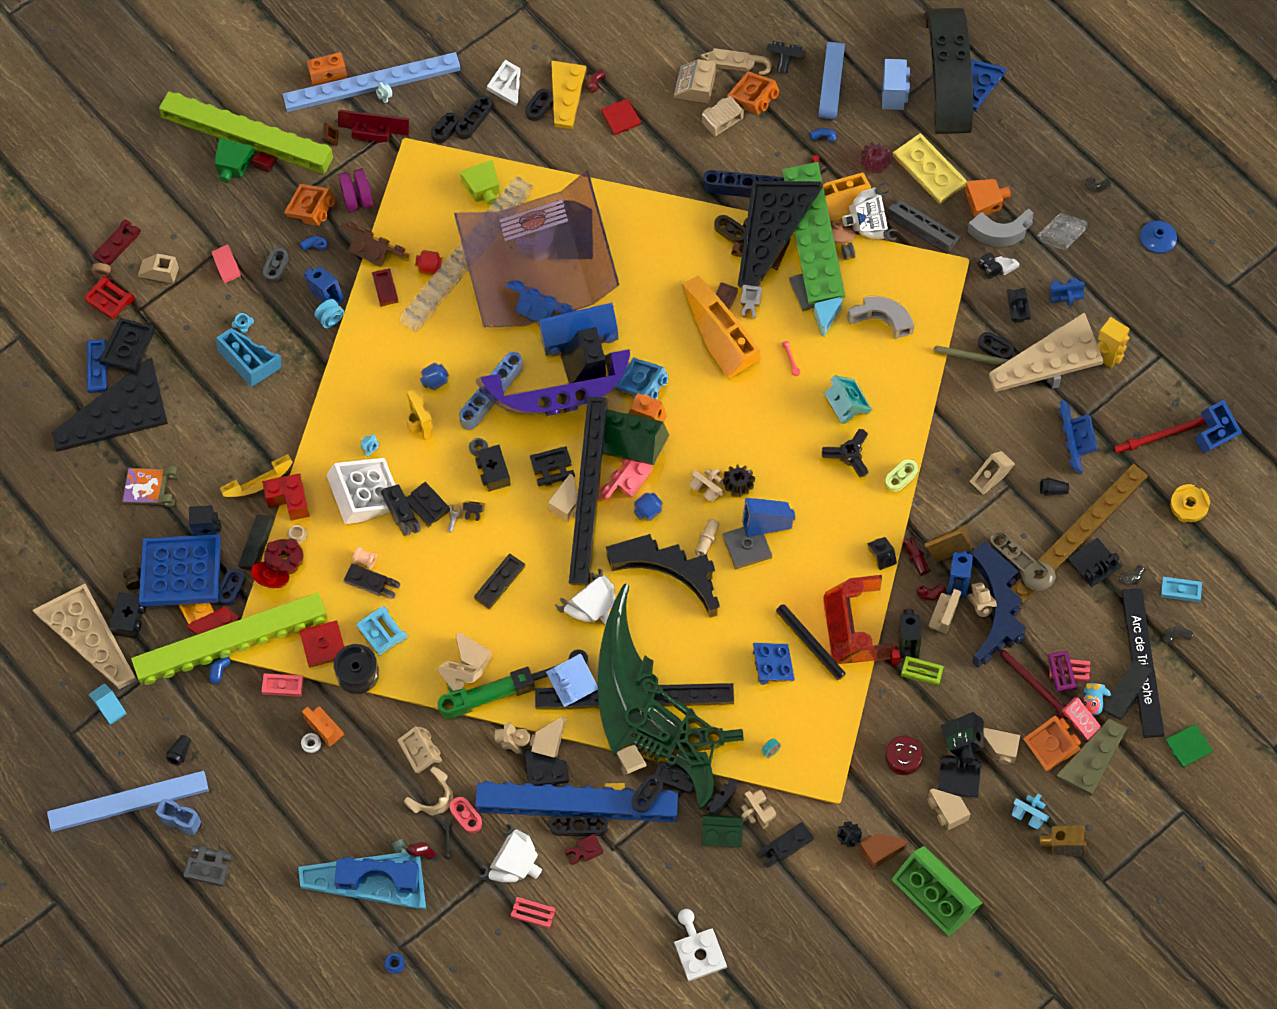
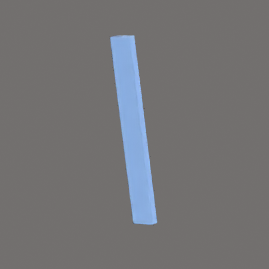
M204 771L47 811L50 829L52 832L158 805L162 799L173 801L208 792L209 788Z

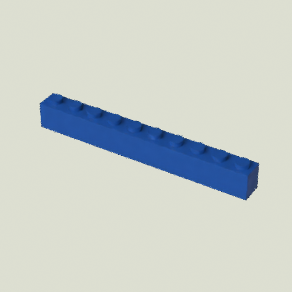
M491 781L477 783L475 806L477 813L537 816H603L605 819L677 822L678 793H674L671 790L662 791L649 811L639 813L632 807V797L636 791L631 788L614 790L611 787L594 789L591 786L574 788L571 785L554 787L551 784L534 786L531 783L514 785L511 782L494 784ZM640 801L638 804L640 806H643L646 803L644 801Z

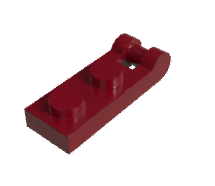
M127 219L123 220L120 227L93 254V258L100 263L110 266L138 237L141 229L137 226H132L131 222Z

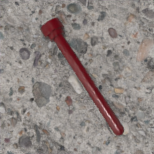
M1001 650L1000 656L1056 709L1057 717L1060 719L1063 717L1065 720L1068 719L1061 711L1066 705L1064 703L1061 704L1006 650Z

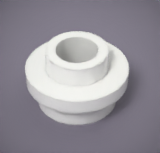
M314 733L305 735L301 740L303 750L308 753L318 751L321 747L320 737ZM309 742H315L313 746H308Z

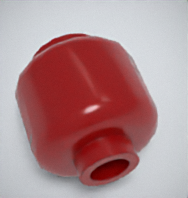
M423 250L420 255H416L415 266H418L419 273L434 276L441 270L443 257H440L438 252Z

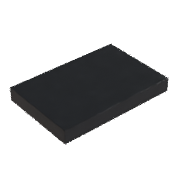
M120 318L99 359V363L135 373L156 331L155 327Z

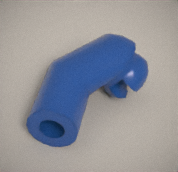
M820 128L809 132L812 141L822 137H827L828 142L837 139L836 132L833 129Z

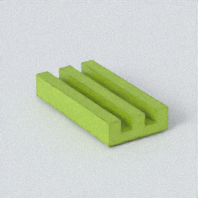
M906 656L901 676L939 686L944 666ZM908 663L914 664V665H917V666H921V667H925V668H929V669H932V670H936V671H939V672H938V673H935V672L928 671V670H926V669L916 668V667H913V666H909Z

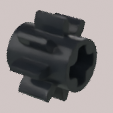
M850 821L844 822V826L838 827L837 838L841 845L846 844L847 847H854L855 843L861 842L862 831L858 824H852Z

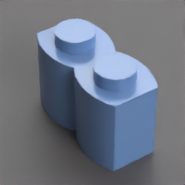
M162 799L156 810L159 820L164 825L177 827L181 832L188 835H195L202 823L194 810L188 807H180L172 800Z

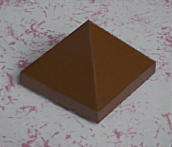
M325 122L322 139L337 146L339 130Z

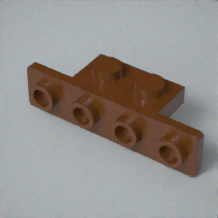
M348 222V224L341 223L340 227L355 234L348 251L378 266L383 265L389 251L406 258L410 255L405 252V248L399 245L394 247L389 244V240L382 237L378 239L374 237L373 232L366 229L361 231L358 229V225L352 222Z

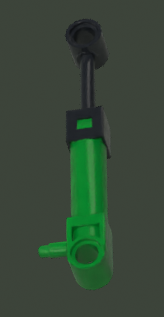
M577 649L570 653L569 659L581 654L589 667L588 655L585 651ZM527 666L510 672V676L469 690L463 688L453 691L447 683L449 693L442 695L437 702L439 714L442 718L449 720L470 713L475 707L516 694L519 696L534 691V681L548 677L546 671L554 667L531 674ZM446 704H451L453 706L451 709L448 710L443 708Z

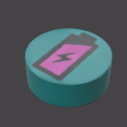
M771 739L763 746L761 753L766 758H770L778 752L781 744L776 739Z

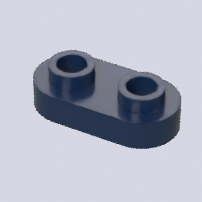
M230 569L219 586L218 602L220 604L228 606L237 599L245 583L244 573L240 569ZM235 578L239 579L237 582H232ZM225 595H230L228 599L224 598Z

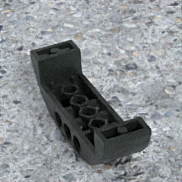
M963 8L926 9L925 21L926 28H929L936 106L934 115L935 134L971 133L973 111L972 70L965 11Z

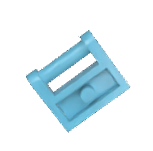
M385 606L356 624L378 656L397 643L403 642L408 637L390 617L389 611ZM379 618H382L394 633L393 637H390L378 622Z

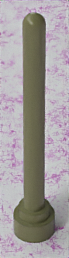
M943 346L934 347L935 353L1000 366L1009 361V359Z

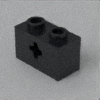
M500 445L477 450L478 458H475L477 468L482 469L483 472L480 475L483 486L487 485L489 492L511 486L510 476Z
M212 505L189 507V526L193 536L217 535L218 532H221V521L218 520V512L214 511Z
M118 593L109 627L113 635L136 638L137 632H140L142 626L140 619L142 614H145L146 606L140 607L139 595Z

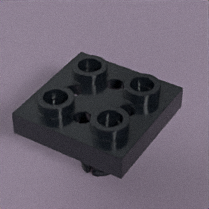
M773 41L772 44L768 43L766 50L780 55L776 71L788 73L790 57L805 58L806 51L802 50L803 46L790 44V47H785V43Z

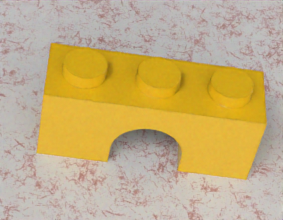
M1112 317L1101 328L1098 340H1100L1098 348L1102 355L1103 363L1110 368L1115 363L1119 364L1122 361L1123 353L1127 348L1126 344L1130 338L1128 336L1130 328Z

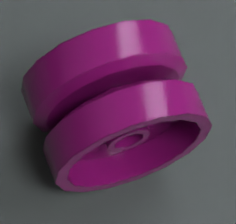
M363 168L353 171L355 182H352L348 172L338 174L348 213L358 210L357 199H359L363 209L373 207L369 181L366 179Z

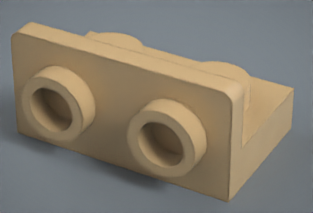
M954 589L952 595L941 593L930 620L929 628L947 634L960 600L961 591Z
M415 726L398 739L415 773L422 772L434 762L440 763L442 761L440 750L432 743L431 734L427 729Z

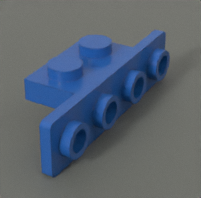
M519 280L507 282L505 287L521 294L515 311L539 322V319L552 317L555 311L562 314L576 311L572 309L573 307L570 304L559 303L555 297L545 296L536 288H528Z
M1061 400L1059 413L1061 418L1064 419L1062 428L1068 438L1066 447L1071 453L1070 465L1072 469L1081 474L1083 473L1080 456L1098 451L1091 416L1087 414L1072 419L1070 406L1064 400Z

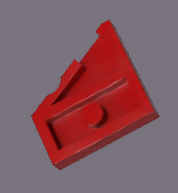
M224 606L198 620L192 621L186 627L198 635L241 619L237 614Z

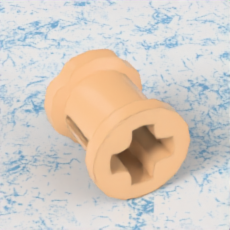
M358 546L354 552L352 562L366 565L368 569H372L377 559V553H369Z

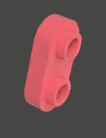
M457 797L451 801V814L461 827L470 834L479 832L482 828V819L469 801L463 797ZM463 807L464 810L459 812L457 811V808ZM470 822H475L476 825L473 826V827H470V826H469V823H470Z

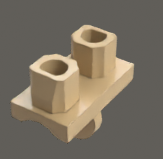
M716 468L713 471L706 469L704 473L709 476L708 479L694 470L692 473L694 477L689 484L690 487L699 492L704 484L707 485L709 488L703 496L711 502L715 501L719 495L723 496L725 494V491L713 483L716 481L720 484L723 481L719 477V469Z
M983 582L972 584V593L968 594L969 601L974 605L975 611L979 616L986 617L992 612V607L997 606L996 600L990 595L989 589L984 587Z
M504 723V729L495 730V741L501 743L504 750L511 749L516 754H521L520 746L528 744L530 734L525 729L517 730L511 723Z
M762 790L754 793L746 792L744 794L746 796L744 801L747 805L741 807L744 812L741 815L743 821L749 819L751 824H754L757 819L763 829L767 828L769 821L776 817V811L771 805L762 810L760 804L766 801Z

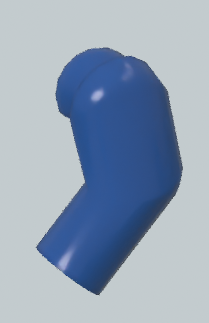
M316 235L299 242L303 251L310 247L322 250L327 246V241Z
M228 657L221 658L210 666L209 681L212 684H217L221 680L223 668L230 665Z

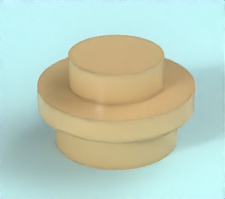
M294 525L288 530L287 536L288 539H295L300 544L305 541L307 532L304 527Z

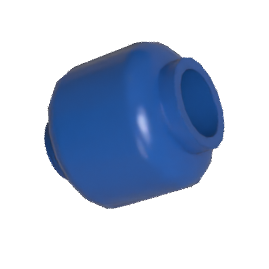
M434 362L422 369L420 381L425 388L429 387L431 390H436L447 383L449 374L442 363Z
M646 492L635 500L634 513L640 520L644 518L650 521L662 511L661 505L663 503L655 493L650 494Z

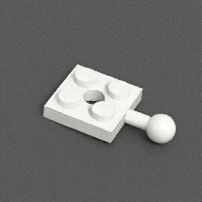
M690 909L681 910L678 914V920L681 924L685 925L689 937L675 941L674 945L688 982L727 968L713 928L697 934L692 923L694 921V913ZM697 950H703L706 953V958L698 960L694 954Z

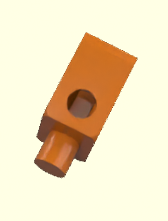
M995 179L966 182L965 194L974 218L981 212L987 216L1001 210L1003 199L1011 197L1009 187L999 188Z
M636 394L628 414L665 421L666 413L661 401L653 399L649 395Z

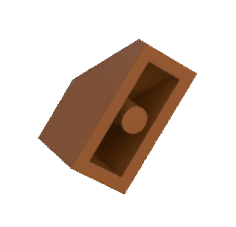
M877 833L874 836L868 835L863 838L859 850L873 870L906 850L908 843L904 839Z

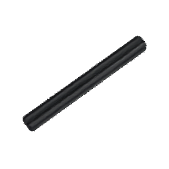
M784 604L780 605L776 609L777 614L834 678L841 680L846 675L845 671Z

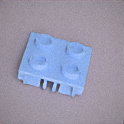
M581 654L546 671L564 707L598 690V686Z

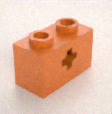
M341 52L306 61L313 86L347 78Z

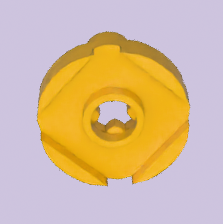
M1192 484L1178 487L1172 495L1170 502L1173 514L1183 523L1197 522L1207 515L1210 505V499L1206 491ZM1187 500H1190V502L1195 503L1193 504V507H1189L1186 505Z

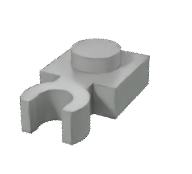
M743 285L741 305H746L742 309L743 318H745L747 311L752 312V319L756 317L754 306H760L762 287Z

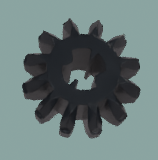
M739 464L736 465L735 469L730 466L729 471L724 472L723 485H726V492L731 491L732 496L738 493L739 497L742 496V493L748 495L749 490H753V483L755 482V477L752 476V469L747 470L746 465L740 468Z

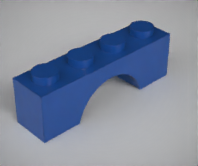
M343 857L336 861L334 879L336 889L357 890L363 880L378 875L391 880L397 892L417 893L419 866L413 861L395 863L393 860L385 859L383 862H377L370 858H364L362 861L351 857Z

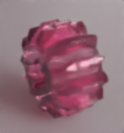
M872 142L870 146L865 145L864 151L861 152L862 165H865L866 170L872 169V173L875 170L881 173L882 168L887 170L888 164L891 163V151L887 150L886 145L880 146V142L877 145H874Z

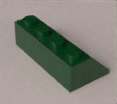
M607 409L603 454L654 465L669 437V433L663 421Z

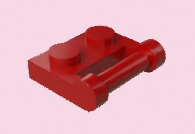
M106 276L102 277L84 297L86 303L111 320H114L134 300L133 294L130 292L126 293L110 282V279ZM103 289H109L122 299L120 301L117 300Z

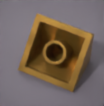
M966 525L933 537L925 543L927 550L936 562L952 557L954 552L962 553L972 549Z

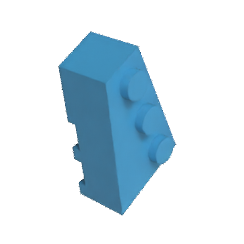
M232 328L216 337L217 351L251 387L281 369V355L273 354L266 350L265 346L255 344L250 338Z

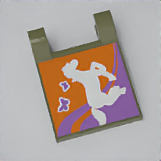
M174 466L165 469L128 468L122 503L174 507L175 499H172V494H164L166 479L178 480L180 472Z

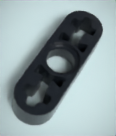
M482 95L478 97L456 125V135L458 138L463 140L470 138L491 112L493 104L489 96ZM473 114L479 116L477 120H471L469 117Z
M554 816L550 820L549 827L551 833L555 836H591L593 834L602 836L608 830V823L603 816ZM567 821H570V830H567V826H565ZM576 821H581L585 826L582 830L577 831L573 828V824ZM587 821H590V825H597V822H601V825L604 826H601V830H597L596 826H590V830H588ZM557 822H561V825H563L560 830H556L555 825Z

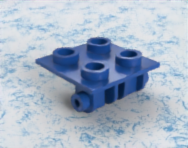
M753 643V654H755V665H757L756 670L759 676L758 681L761 685L768 684V680H795L788 644Z

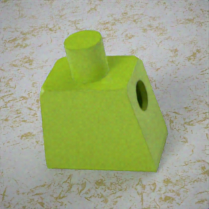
M493 160L460 171L462 184L476 202L485 200L487 205L496 203L495 195H498L500 190Z

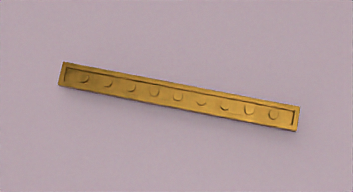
M1133 463L1038 561L1051 565L1056 572L1068 560L1067 558L1147 479L1148 475ZM1039 574L1036 575V579H1038V577L1039 579L1043 578L1041 574L1040 576ZM1022 577L1010 588L1022 599L1021 605L1036 592V590H1032L1025 585Z

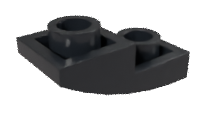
M730 778L729 783L724 784L721 795L715 794L714 800H709L707 806L709 815H719L726 808L736 792L737 780Z

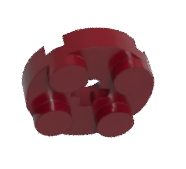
M295 539L275 540L267 544L264 561L268 569H273L280 575H289L295 573L298 567L302 565L303 550ZM287 555V559H283V557L279 556Z

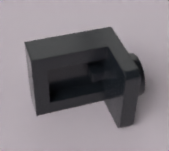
M886 537L867 543L869 551L877 561L879 570L897 564L895 550Z

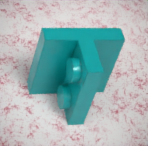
M837 375L830 379L833 385L824 393L841 423H847L858 413L868 414L872 410L855 379Z

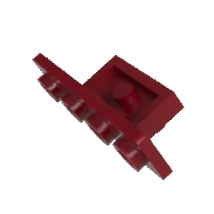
M348 110L338 111V126L352 128V138L387 143L391 133L399 135L409 134V118Z

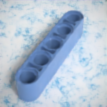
M827 42L818 118L837 119L845 43Z
M509 352L490 374L500 373V376H506L501 378L503 393L522 371L521 355L518 352ZM478 388L459 412L461 426L466 430L474 429L495 404L488 399L480 388ZM483 403L482 406H477L476 404ZM466 417H472V419H470V420H466V419H464V418H466Z

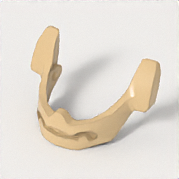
M434 766L430 771L438 779L437 782L444 787L445 795L440 797L439 803L434 806H425L407 797L404 803L414 813L424 811L432 816L444 813L450 807V803L453 800V791L446 784L448 776Z

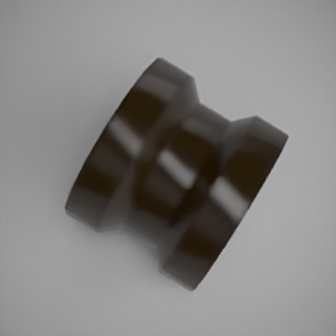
M133 567L125 570L123 577L127 580L126 588L128 590L139 589L141 568Z

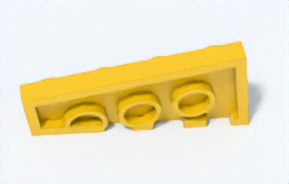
M552 61L555 127L573 129L586 75V66Z

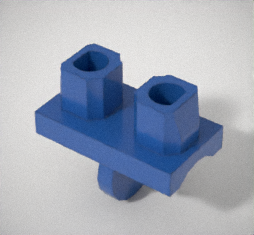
M1077 278L1069 279L1066 284L1052 281L1050 286L1051 303L1066 301L1068 306H1072L1073 300L1083 299L1084 281H1078Z

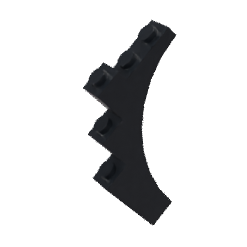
M651 534L606 547V555L612 571L643 568L670 575L684 583L697 595L709 617L717 616V608H720L717 596L713 597L712 591H714L711 581L715 567L713 561L708 560L707 554L687 560L684 550H680L679 544L659 550L656 540H652Z

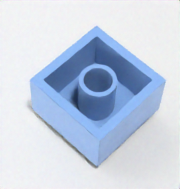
M885 59L882 109L904 110V103H908L910 67H907V60Z

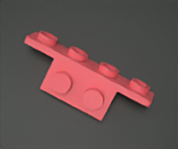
M623 459L621 461L622 466L612 473L611 481L601 488V494L598 499L600 501L607 500L616 487L629 498L633 497L653 467L650 464Z

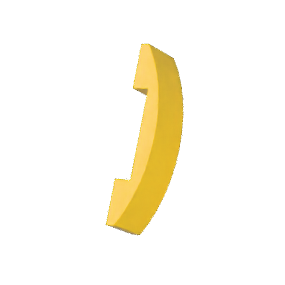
M287 454L271 462L274 467L273 470L242 485H239L236 479L220 487L223 496H245L264 489L262 481L279 478L289 469L293 463L290 456Z

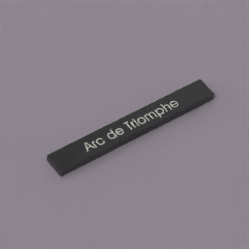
M1142 588L1122 589L1121 593L1132 662L1136 661L1152 671L1137 694L1143 738L1163 737L1164 729Z

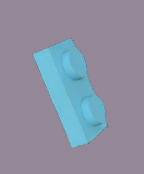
M1170 577L1162 578V598L1200 603L1202 582Z

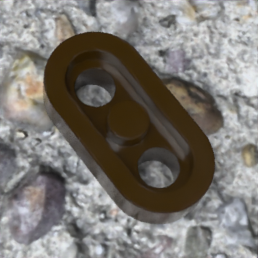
M720 215L715 219L714 229L717 233L734 244L735 242L744 243L746 228L727 215Z

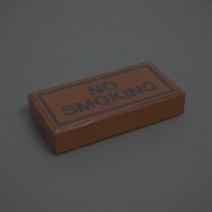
M722 282L718 287L716 295L729 310L738 292V288Z

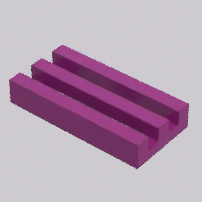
M1068 651L1048 654L1056 693L1062 690H1076L1077 686ZM1062 656H1064L1070 680V684L1068 685L1061 660ZM1054 658L1057 659L1062 686H1060Z

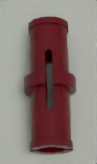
M910 537V541L908 538L905 539L903 545L909 553V560L914 563L919 576L928 574L931 569L928 567L924 559V553L918 548L914 537Z

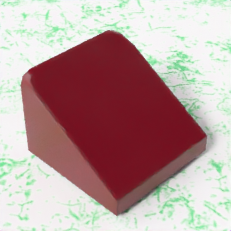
M260 151L253 157L252 165L269 173L277 157Z

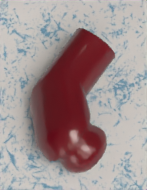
M602 69L588 77L586 87L587 89L589 88L591 93L599 89L597 82L606 77Z
M939 583L933 589H927V587L921 585L917 588V596L920 599L933 601L941 593H944L946 588L942 583Z
M418 842L414 845L410 844L407 848V853L414 857L424 855L428 860L435 857V852L425 842Z

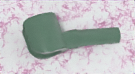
M403 838L392 843L396 853H406L405 849L407 847Z

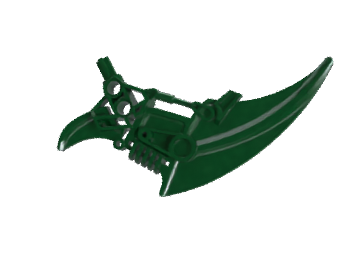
M624 584L613 603L606 622L598 663L599 708L609 746L614 756H617V752L623 748L635 745L636 747L639 746V753L644 749L643 755L646 756L649 753V758H653L655 755V761H658L661 756L667 759L668 766L673 767L676 764L681 766L688 773L694 784L698 808L702 809L709 802L713 794L714 782L711 762L714 749L724 746L726 742L744 741L743 729L723 731L722 728L712 727L699 718L692 708H687L681 702L673 699L658 685V678L653 674L654 661L644 655L642 661L631 639L626 613L629 585ZM655 696L664 697L676 709L685 714L686 717L683 722L654 700ZM695 723L701 728L690 730L689 724ZM715 734L719 739L712 742L708 739V736ZM694 736L699 741L696 744H691L688 739ZM683 747H686L689 752L685 751ZM677 748L678 753H677V755L675 756V755H673V753H674L675 749ZM711 750V751H710V756H709V758H708V755H707L706 752H697V751Z

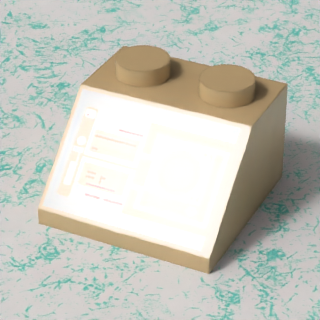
M698 59L681 66L674 98L709 104L716 74V62Z

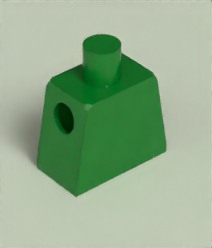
M220 138L215 157L216 171L221 173L219 180L229 183L231 176L241 178L255 156L253 147Z

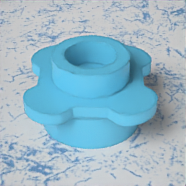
M239 313L235 317V321L232 322V327L238 328L242 333H246L249 326L254 323V319L252 317L249 318L247 314Z
M372 434L371 436H365L360 446L361 449L365 450V455L370 456L372 452L376 451L379 442L376 441V435Z

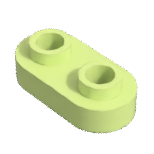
M910 459L902 461L886 476V488L892 492L902 490L917 476V463Z

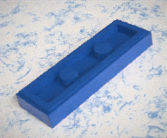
M106 339L87 341L88 393L107 391V366L99 363V359L107 345Z

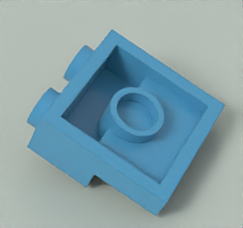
M633 357L615 389L632 395L633 399H635L637 393L649 395L651 398L657 399L658 390L668 382V374L663 366Z

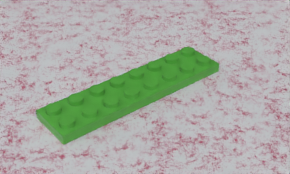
M818 162L782 169L784 181L822 182ZM822 188L794 231L809 305L838 297L845 298L824 188Z

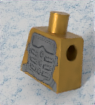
M1084 825L1053 826L1051 834H1040V846L1051 847L1052 854L1086 857Z

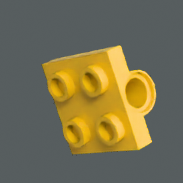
M414 389L407 392L411 410L406 415L407 426L411 432L417 433L421 431L426 440L432 437V418L429 411L423 407L424 402L421 395H417ZM414 419H418V422L415 423L411 421Z

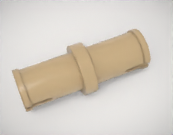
M708 519L704 532L699 536L700 541L695 550L697 556L706 555L710 545L714 543V535L719 527L718 521Z

